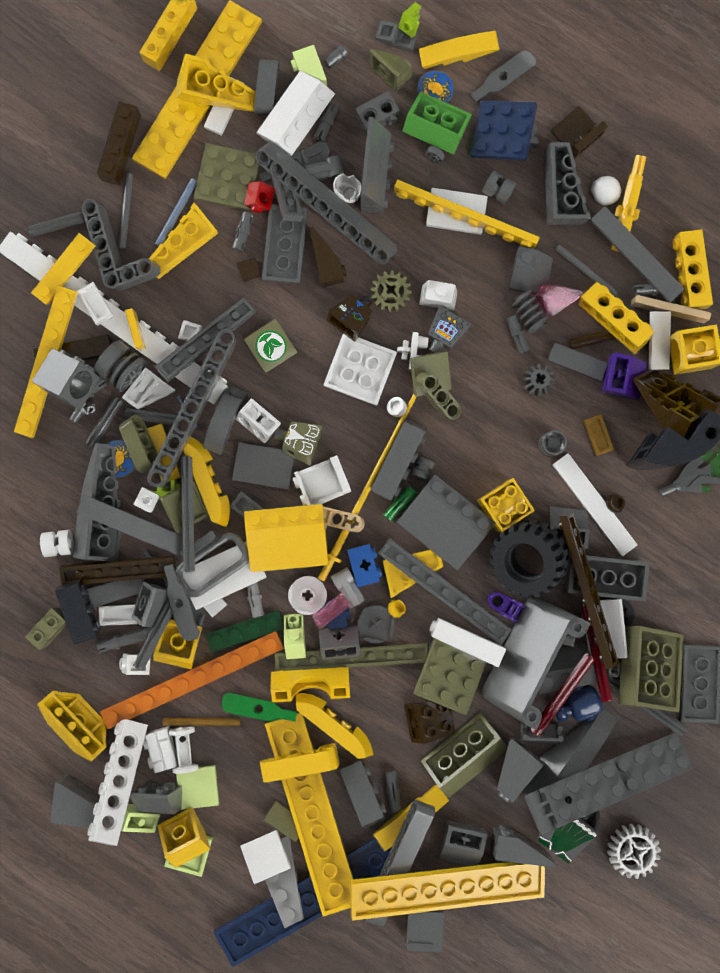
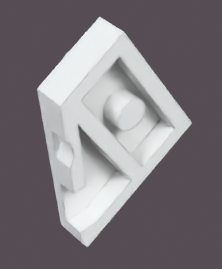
M145 367L141 375L122 398L139 410L174 393L176 390Z

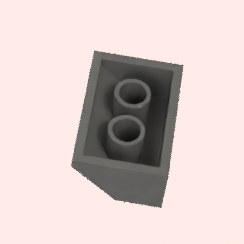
M585 642L574 644L573 647H560L538 691L539 694L560 689L584 654L590 655ZM593 664L576 687L597 683Z

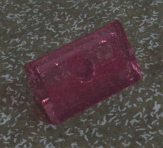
M340 593L314 613L312 618L319 629L323 628L350 607L351 603L343 593Z

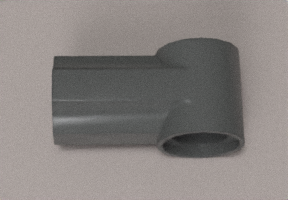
M331 156L323 162L305 165L306 170L319 181L324 179L335 180L338 175L344 173L341 156Z

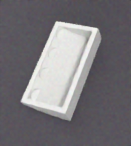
M238 546L228 549L196 564L194 572L183 571V578L191 589L196 590L242 558V552ZM248 561L244 567L203 595L190 597L197 610L267 577L264 571L251 572L250 562Z

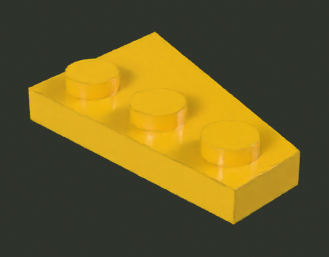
M431 550L412 554L433 571L443 567L442 559ZM383 560L391 598L417 583L389 561Z

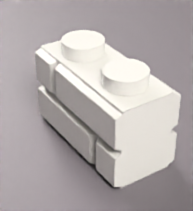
M169 726L149 731L145 734L143 746L145 750L148 749L149 751L148 765L150 769L153 768L154 773L178 766L177 752L173 738L169 735Z

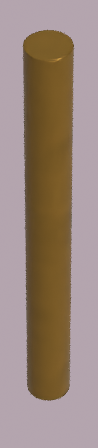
M163 718V726H241V718Z

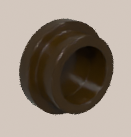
M612 494L608 496L606 506L612 513H619L624 509L625 500L621 495Z

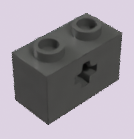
M358 626L319 630L322 660L361 656Z

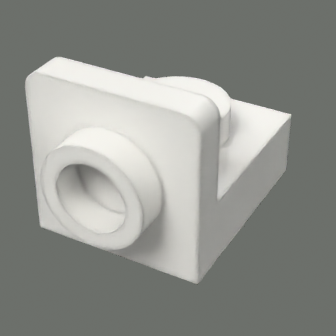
M142 487L133 505L151 513L159 499V495Z
M123 653V658H120L119 668L126 675H149L150 659L142 671L133 666L138 654Z

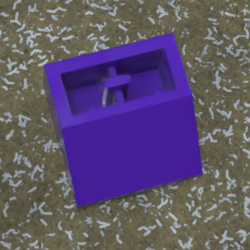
M614 352L608 358L602 393L639 401L641 393L633 379L646 371L647 363L634 356Z

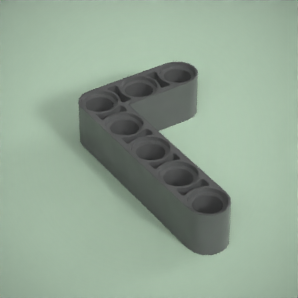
M93 199L85 200L82 204V212L91 242L96 246L94 253L104 285L116 291H123L158 277L161 271L160 265L147 258H142L123 266L106 207ZM148 265H150L149 272H147Z

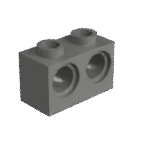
M387 91L355 108V116L367 135L368 121L365 118L373 117L382 126L386 124L391 125L398 120L400 110L390 92ZM389 108L391 111L389 113H385L382 111V109Z

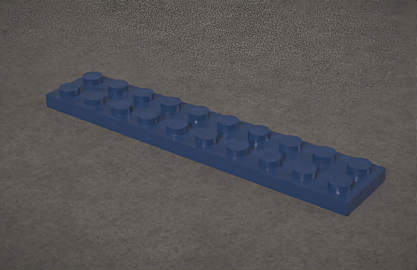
M373 838L347 853L346 856L353 879L379 877L392 847L384 851L378 841ZM310 875L297 882L303 920L284 928L271 897L214 930V934L232 967L322 916Z

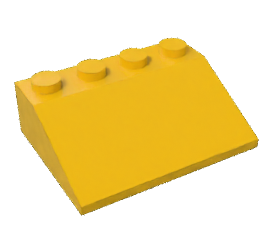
M322 504L244 511L251 572L329 565L324 508Z

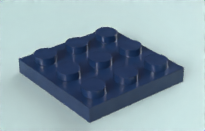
M481 100L470 152L471 157L526 161L537 110L536 102Z

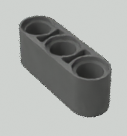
M260 59L254 104V112L256 114L269 115L276 105L280 63L277 60Z

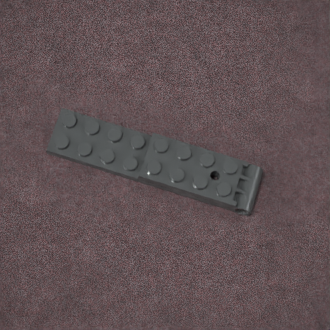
M675 732L529 793L524 798L538 831L542 835L693 770L694 767L678 734ZM565 797L569 799V804L565 802Z

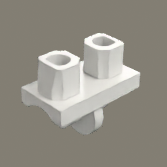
M413 332L411 348L408 347L409 341L403 340V347H397V352L402 353L401 359L407 360L408 354H410V358L422 356L416 355L417 348L427 349L428 338L418 336L417 332Z

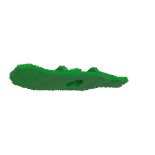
M230 692L226 693L222 699L221 706L224 712L265 721H273L278 718L296 721V711L280 708L272 701ZM257 705H261L263 707L262 712H257Z

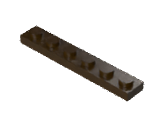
M174 555L61 565L59 572L62 585L80 579L82 584L166 577L164 567L173 564L176 571Z

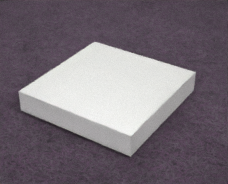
M277 830L240 846L254 884L291 869Z

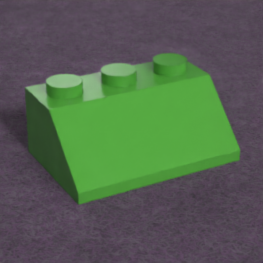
M420 91L407 115L402 132L446 152L455 154L472 114Z

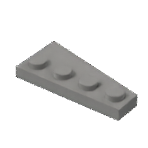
M287 836L282 838L281 841L291 869L265 879L284 928L304 919L291 839Z

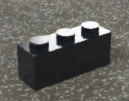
M81 579L58 586L55 593L74 645L97 638L101 631L99 621L95 620L93 614L95 612L94 606L87 598V586L82 584Z

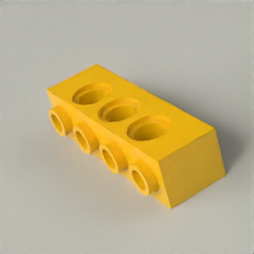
M170 0L139 52L144 63L158 71L162 69L197 10L195 0Z
M701 229L679 232L673 239V249L676 250L677 254L675 265L679 269L680 276L678 277V282L684 288L681 295V305L698 310L707 309L713 305L703 231ZM685 249H690L692 256L687 255ZM688 267L694 269L695 275L689 273ZM691 286H695L698 292H692Z
M596 282L581 296L578 305L634 354L653 336L654 331L652 327L640 320L633 310H629L624 306L622 300L614 297L606 286ZM599 302H604L607 306H601ZM613 315H619L621 319H616ZM627 327L634 328L635 332L628 330Z

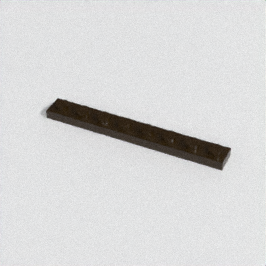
M572 512L560 516L559 525L566 537V548L570 550L572 557L571 565L577 573V585L583 593L582 601L589 613L588 621L594 629V641L600 649L601 663L604 664L606 670L612 669L619 664L574 513Z

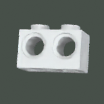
M252 398L239 411L236 417L239 423L264 444L281 424Z

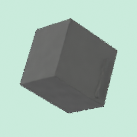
M443 910L406 914L405 943L407 951L443 952Z

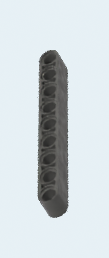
M269 142L257 150L255 159L264 169L376 262L386 264L396 254L397 247L394 242L276 144Z
M223 329L218 333L148 473L147 480L150 485L160 488L168 483L236 346L237 339L231 330ZM226 335L232 336V340L228 344L222 342L223 337ZM216 353H223V358L220 361L214 360ZM208 370H214L215 374L212 378L208 379L205 377V373ZM200 387L206 388L203 396L197 395V389ZM191 404H196L197 411L190 414L188 407ZM183 421L188 422V428L185 431H181L179 427ZM179 439V446L173 449L171 447L172 440ZM165 456L171 458V463L168 466L162 464ZM157 473L162 475V481L159 484L154 482V476Z

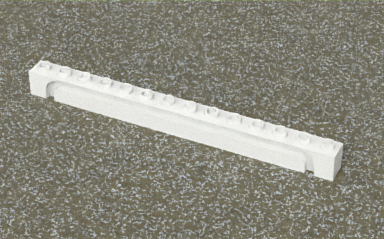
M10 231L0 244V253L41 281L57 260L51 255L46 257L41 254L43 250L37 245L33 244L30 246L27 244L28 239L20 233L15 235ZM71 276L63 287L78 291L89 283L80 276L78 279ZM77 295L74 306L91 317L81 298ZM104 298L114 316L101 323V325L138 350L134 345L125 311L118 308L120 305L110 298L108 301ZM141 320L139 322L146 349L138 351L154 363H160L179 348L173 342L171 344L165 342L166 337L158 331L155 334L149 330L150 326ZM193 362L179 373L176 378L191 388L202 366ZM208 370L205 373L206 378L210 379L213 377L211 374L212 370ZM221 376L208 400L215 406L218 405L223 393H226L229 388L226 385L228 381ZM205 387L197 389V393L201 396L206 392Z

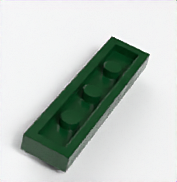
M280 610L206 633V638L211 652L283 630L284 623Z

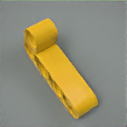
M336 743L322 745L317 750L260 761L263 782L337 769L340 764Z

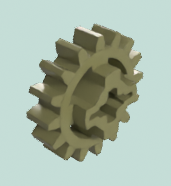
M391 270L390 275H388L384 271L383 277L377 275L378 282H372L375 288H370V292L375 294L371 296V299L377 300L375 306L381 305V311L388 308V313H391V309L394 308L398 312L399 306L403 309L405 308L404 301H410V298L407 296L411 295L412 291L407 289L411 287V284L405 283L407 277L400 278L401 272L394 275V271ZM379 286L383 289V293L380 296L378 294ZM402 287L404 291L403 297L399 294V290ZM388 289H394V295L392 293L387 294Z

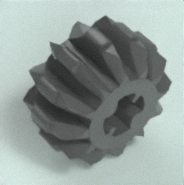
M538 364L536 368L533 365L530 366V371L526 370L524 372L527 377L522 379V382L528 383L524 386V389L530 387L529 394L532 395L536 391L537 397H540L542 392L547 395L548 389L552 390L554 388L551 383L555 382L556 379L550 378L554 372L550 371L548 373L549 367L547 365L543 369L541 364ZM537 376L538 378L541 377L543 379V381H541V384L540 382L538 384L535 382Z

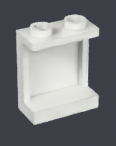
M337 455L302 471L295 472L296 477L292 478L296 488H300L303 495L300 496L303 506L323 504L352 492Z

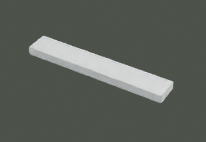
M569 453L552 464L621 557L637 546V543L615 514L609 511L606 502Z

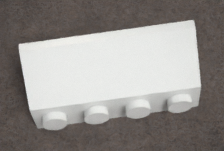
M299 71L256 133L266 142L276 144L285 153L292 156L335 93L320 80Z

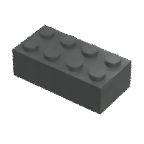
M568 554L569 565L566 567L564 592L583 594L581 588L577 585V573L571 565V554ZM587 556L598 596L646 602L650 563Z

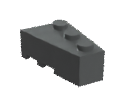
M359 761L341 769L340 773L361 826L368 828L388 819L385 814L387 812L383 801L379 800L377 795L379 790L376 783H372L369 777L372 773L368 764L364 765L362 761Z

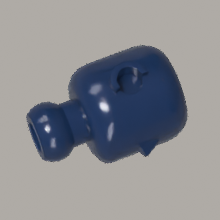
M585 685L575 688L567 698L566 703L556 713L558 721L564 722L570 716H573L577 721L585 720L587 722L595 719L596 715L603 710L601 698L595 687Z

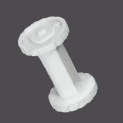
M179 727L169 730V735L175 736L178 766L172 768L175 774L189 773L199 769L198 764H192L189 734L195 732L194 727ZM181 736H185L186 740L184 742H180L179 738Z

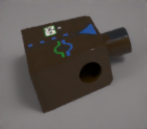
M350 295L328 311L327 321L355 342L370 320L372 310L369 307L372 305V300L368 296H363L359 300L355 296Z

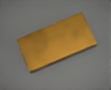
M602 414L582 421L595 456L614 450Z

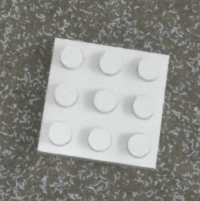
M343 334L323 386L377 406L397 352L359 337L354 342Z

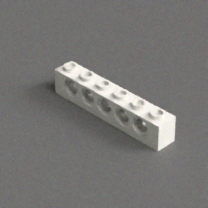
M127 719L117 723L114 731L116 735L115 742L111 744L109 754H111L110 761L106 763L104 768L105 780L99 787L100 799L95 804L93 810L95 818L88 829V841L117 846L148 725ZM125 737H128L131 741L129 747L124 745ZM120 756L125 758V765L123 767L118 763ZM115 776L120 778V785L118 787L113 784ZM110 796H113L115 799L113 807L108 805V798ZM105 816L110 819V824L107 828L102 824Z

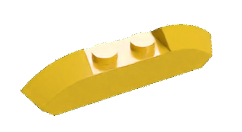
M190 437L183 451L185 456L192 457L193 476L212 522L227 527L230 517L229 499L227 495L220 497V493H222L221 487L213 479L215 472L212 465L207 464L213 458L209 451L203 448L204 445L201 442Z
M306 693L296 694V708L298 712L358 759L373 755V750L367 736L358 726L352 731V726L348 722L338 720L336 713L330 708H323L327 703L323 699Z

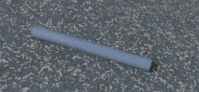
M190 179L155 245L160 246V244L165 242L197 184L195 179Z

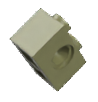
M59 607L51 608L25 636L38 650L46 648L67 626L62 610Z

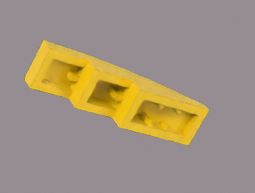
M490 31L420 48L419 53L422 67L428 69L439 64L446 66L460 60L467 62L500 49L496 31Z
M434 785L422 797L415 799L434 806L435 813L449 801L437 785ZM412 803L405 809L400 810L373 834L384 851L393 846Z

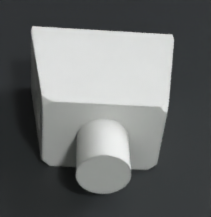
M428 280L422 285L419 305L435 308L442 306L447 310L454 311L457 298L456 285Z

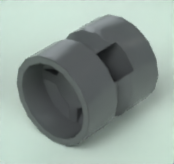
M493 170L482 193L489 197L495 196L496 201L505 205L517 183L509 178L503 179L502 174Z
M551 430L545 433L538 441V449L547 457L559 455L567 447L565 434L558 430Z

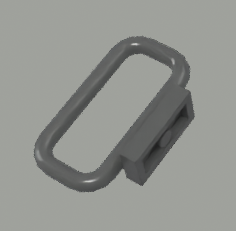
M210 531L194 542L195 563L228 540L236 543L242 552V558L196 590L191 589L183 578L182 562L175 572L180 583L185 587L187 596L199 597L248 563V547L238 534L226 533L218 537L215 532Z

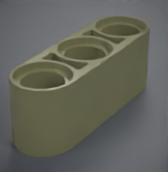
M421 372L416 376L415 382L417 387L441 416L452 420L460 416V405L436 375ZM429 378L428 385H425L426 379ZM440 392L439 399H436L437 394ZM451 406V411L448 413L447 410Z
M133 415L120 423L119 430L135 468L139 472L144 473L151 469L158 453L145 422L139 415Z

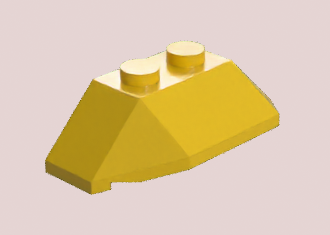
M52 691L37 704L47 724L76 754L92 762L106 748V724L102 717L80 694Z

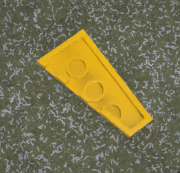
M195 202L190 207L191 210L187 215L181 218L174 231L172 230L168 234L166 241L160 244L149 258L160 265L161 271L157 277L158 279L218 234L215 227Z

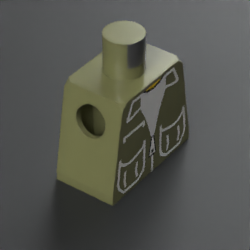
M291 422L288 431L277 428L274 439L283 441V452L307 465H311L322 434V426Z

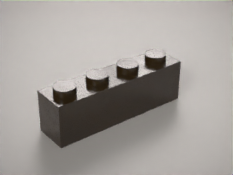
M118 101L97 170V175L104 182L118 186L121 184L141 118L137 106Z

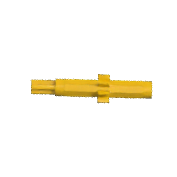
M640 155L635 156L622 206L618 205L615 216L619 217L618 220L629 231H631L633 220L636 221L640 213L636 206L646 157ZM612 245V250L619 252V251Z

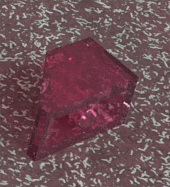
M547 284L540 288V292L536 294V297L545 313L554 316L580 298L584 293L576 289Z

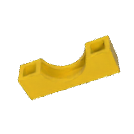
M337 667L271 672L272 702L292 701L297 693L308 688L321 689L329 695L330 699L350 698L349 668Z

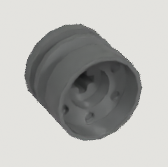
M118 340L102 353L95 364L94 371L104 379L111 377L110 384L116 386L118 391L123 392L141 375L146 366V361L141 357L139 358L137 353L130 355L131 348Z

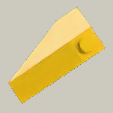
M185 54L177 79L176 99L254 112L256 91L239 80H234L226 75L225 71L215 68L206 59Z

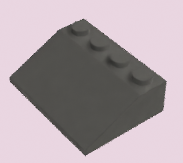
M369 117L361 188V212L383 214L384 208H388L389 196H385V191L390 189L391 178H387V172L392 169V159H389V152L394 150V141L391 140V133L373 117Z
M436 475L430 479L396 522L456 571L495 524L491 518Z

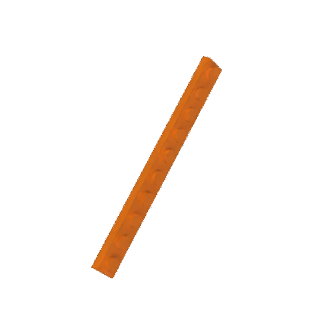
M277 631L110 706L100 711L107 729L116 726L117 723H120L121 720L132 719L284 649V646Z

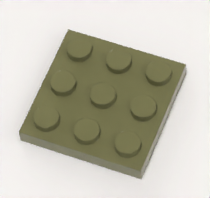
M206 143L194 199L250 212V208L245 206L244 203L248 184L257 181L260 164L255 159V153Z
M434 639L413 694L467 715L486 661Z

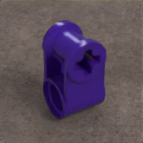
M497 591L491 592L487 596V604L491 608L515 623L521 609L525 608V605ZM499 595L501 602L499 605L494 606L492 599Z

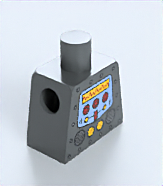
M439 306L427 336L433 341L428 350L436 353L440 352L444 347L450 351L468 331L471 324L444 307Z

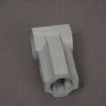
M348 567L331 576L338 591H341L350 608L364 601Z

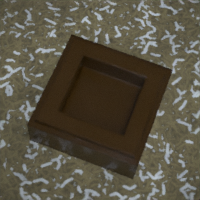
M255 257L237 263L243 282L261 277Z

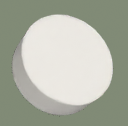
M400 397L392 398L387 404V411L394 417L404 415L407 410L406 402Z

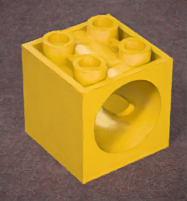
M717 324L680 330L670 336V356L674 375L708 370L720 365V339Z
M514 478L507 480L476 500L483 512L495 522L493 527L496 532L505 531L535 511Z

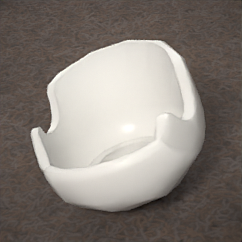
M341 173L335 178L333 183L334 193L344 202L354 203L361 197L362 185L354 175L346 176L344 173Z
M603 176L595 180L591 187L594 201L603 206L612 205L618 201L621 194V186L618 180L611 176Z

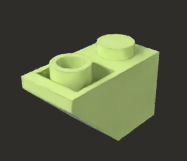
M303 614L284 615L286 659L306 658Z

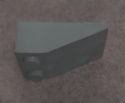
M508 824L494 825L491 850L495 860L555 868L556 864L549 852L514 828H511Z

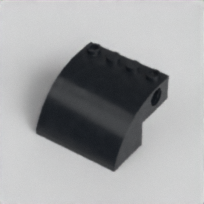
M712 410L704 412L686 439L670 427L664 428L658 436L654 433L647 434L626 466L637 470H656L684 464L701 457L720 440V416Z

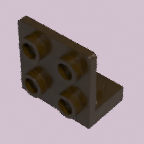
M578 106L554 126L551 132L559 142L570 143L573 157L576 159L605 133L608 126L604 121L597 125Z
M430 700L423 703L410 702L404 704L412 743L426 744L455 734L451 709Z

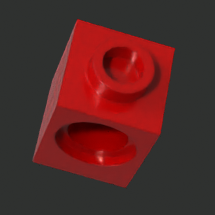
M261 181L249 183L244 205L251 208V211L255 213L270 210L275 188Z

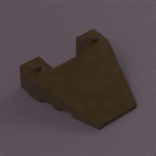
M648 370L634 377L633 382L662 428L670 427L685 439L704 412L712 410L720 415V397L706 389L703 392L692 388L693 384L689 382L686 385L675 381L676 377L659 370Z

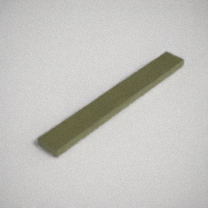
M428 643L360 647L361 656L322 660L321 650H306V658L286 659L285 652L274 653L275 671L425 663L429 653Z

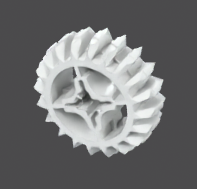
M629 824V829L622 825L623 831L620 832L617 829L615 831L617 836L611 835L610 837L614 842L608 843V846L611 848L607 851V854L611 856L609 861L614 863L613 868L619 870L621 875L626 873L628 878L634 875L638 879L641 873L643 877H646L647 870L653 873L652 865L658 867L655 860H660L661 858L656 854L661 852V848L657 846L659 841L654 839V833H649V829L646 827L642 829V826L639 824L636 827L633 824ZM632 837H640L646 841L636 843L632 840ZM626 842L625 847L621 849L622 844ZM632 845L636 848V849H635V855H636V857L632 854V853H633V850H632L633 847H632ZM645 853H647L645 859L642 860L643 855H644ZM634 860L636 865H628L622 861Z

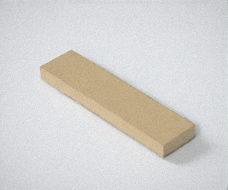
M636 295L631 300L630 305L654 312L671 311V316L700 323L709 321L711 313L640 295Z

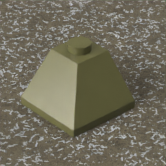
M373 48L369 51V68L395 92L412 77V66L406 59L403 60L397 55Z

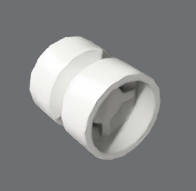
M71 530L58 531L57 534L55 532L42 533L40 536V547L43 556L52 557L57 556L58 553L60 555L73 554L74 539Z

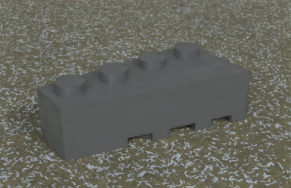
M551 142L544 150L547 225H584L591 217L590 213L587 212L586 199L580 187L581 181L577 177L575 170L576 164L570 143Z
M408 417L405 419L371 491L389 500H392L393 496H398L402 488L399 484L402 479L406 480L410 472L407 468L410 462H415L419 454L416 450L419 445L423 446L427 435H425L426 426Z

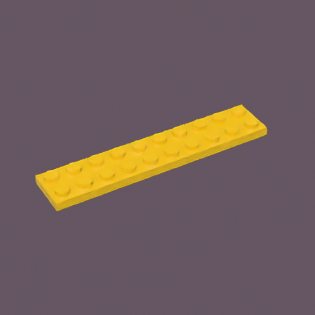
M229 0L195 56L206 59L212 66L225 71V74L230 76L262 24V19ZM177 86L132 157L133 161L163 179H166L210 108V105L176 99Z
M297 713L295 722L278 719L265 724L274 757L314 750L304 716L301 713ZM315 773L283 779V787L322 916L351 908L350 880L354 879L322 774Z
M502 862L350 880L351 918L354 921L544 898L545 867L515 862Z

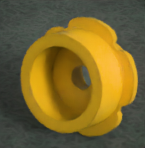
M391 600L388 605V612L394 618H400L406 611L405 605L401 600Z

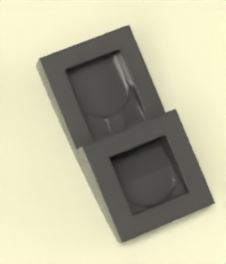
M380 21L375 36L376 40L401 50L413 52L418 32L411 38L398 28L399 24Z

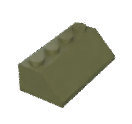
M480 712L422 759L421 762L437 786L449 798L506 752L508 746Z

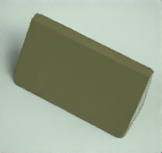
M275 801L264 820L296 842L299 836L291 810Z

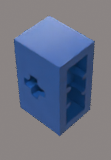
M367 544L348 549L347 552L357 587L379 582V577L382 576L380 566H375L374 558H377L375 548ZM364 559H366V562L371 563L366 571L364 568H360V564H362Z

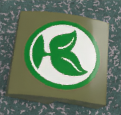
M276 319L244 338V341L265 373L297 353Z

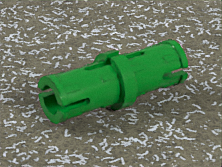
M408 486L398 498L394 499L395 502L383 515L392 522L402 510L407 508L406 505L417 495V492Z

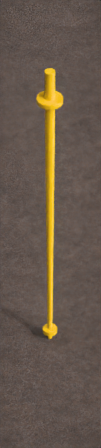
M414 394L362 491L352 514H359L417 397ZM347 520L346 523L353 525L355 521ZM342 530L331 553H328L329 565H325L322 568L318 579L325 581L334 562L341 563L342 560L338 559L337 556L350 531Z

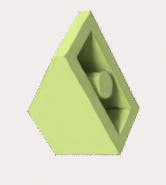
M314 45L292 52L293 60H291L294 72L298 71L299 73V71H302L320 80L327 86V79Z
M128 804L121 831L154 833L161 814L138 812L134 804Z

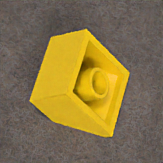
M170 619L156 645L153 654L154 661L192 670L202 627L197 626L200 631L197 639L187 641L182 638L175 620Z
M192 807L157 825L164 856L175 868L210 850L206 832Z

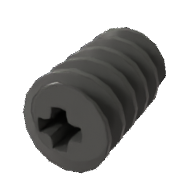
M528 290L514 299L516 301L512 305L514 308L519 307L516 311L517 314L523 313L520 319L522 321L527 320L524 326H531L528 330L529 334L549 324L545 323L548 316H540L544 310H537L540 303L533 304L536 296L529 297L532 290Z

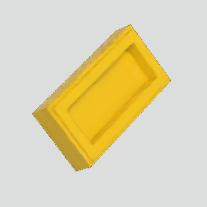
M132 308L128 309L125 313L134 345L138 350H144L146 346L137 313Z

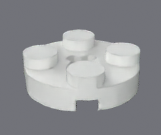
M303 576L291 585L288 598L290 604L298 613L311 615L320 611L325 605L327 591L324 584L318 578ZM307 590H310V593L313 594V598L311 597L309 601H306L305 597L302 596V593H306Z

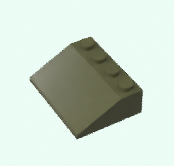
M625 626L628 658L621 659L618 704L679 712L684 635L643 626Z

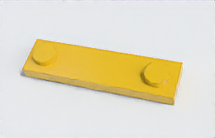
M78 233L31 293L48 306L54 299L57 286H64L96 246Z

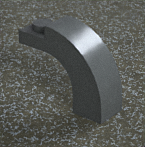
M230 386L227 392L223 393L211 419L205 437L204 449L219 455L222 454L228 443L235 418L246 400L248 392Z

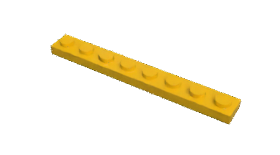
M398 179L394 186V193L402 199L409 198L414 200V203L419 206L426 205L431 207L436 213H446L450 218L457 221L463 220L471 227L483 228L488 234H498L508 242L515 241L520 243L521 247L534 249L540 237Z
M60 285L57 286L14 429L16 433L30 438L35 437L48 393L31 381L51 349L61 351L78 295L77 291Z

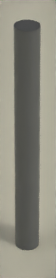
M126 173L118 246L119 249L123 250L126 249L133 185V174Z
M559 244L555 249L556 252L592 281L606 286L614 297L619 292Z

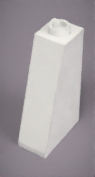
M438 618L437 621L433 620L429 629L432 632V637L496 667H499L506 648L441 618Z

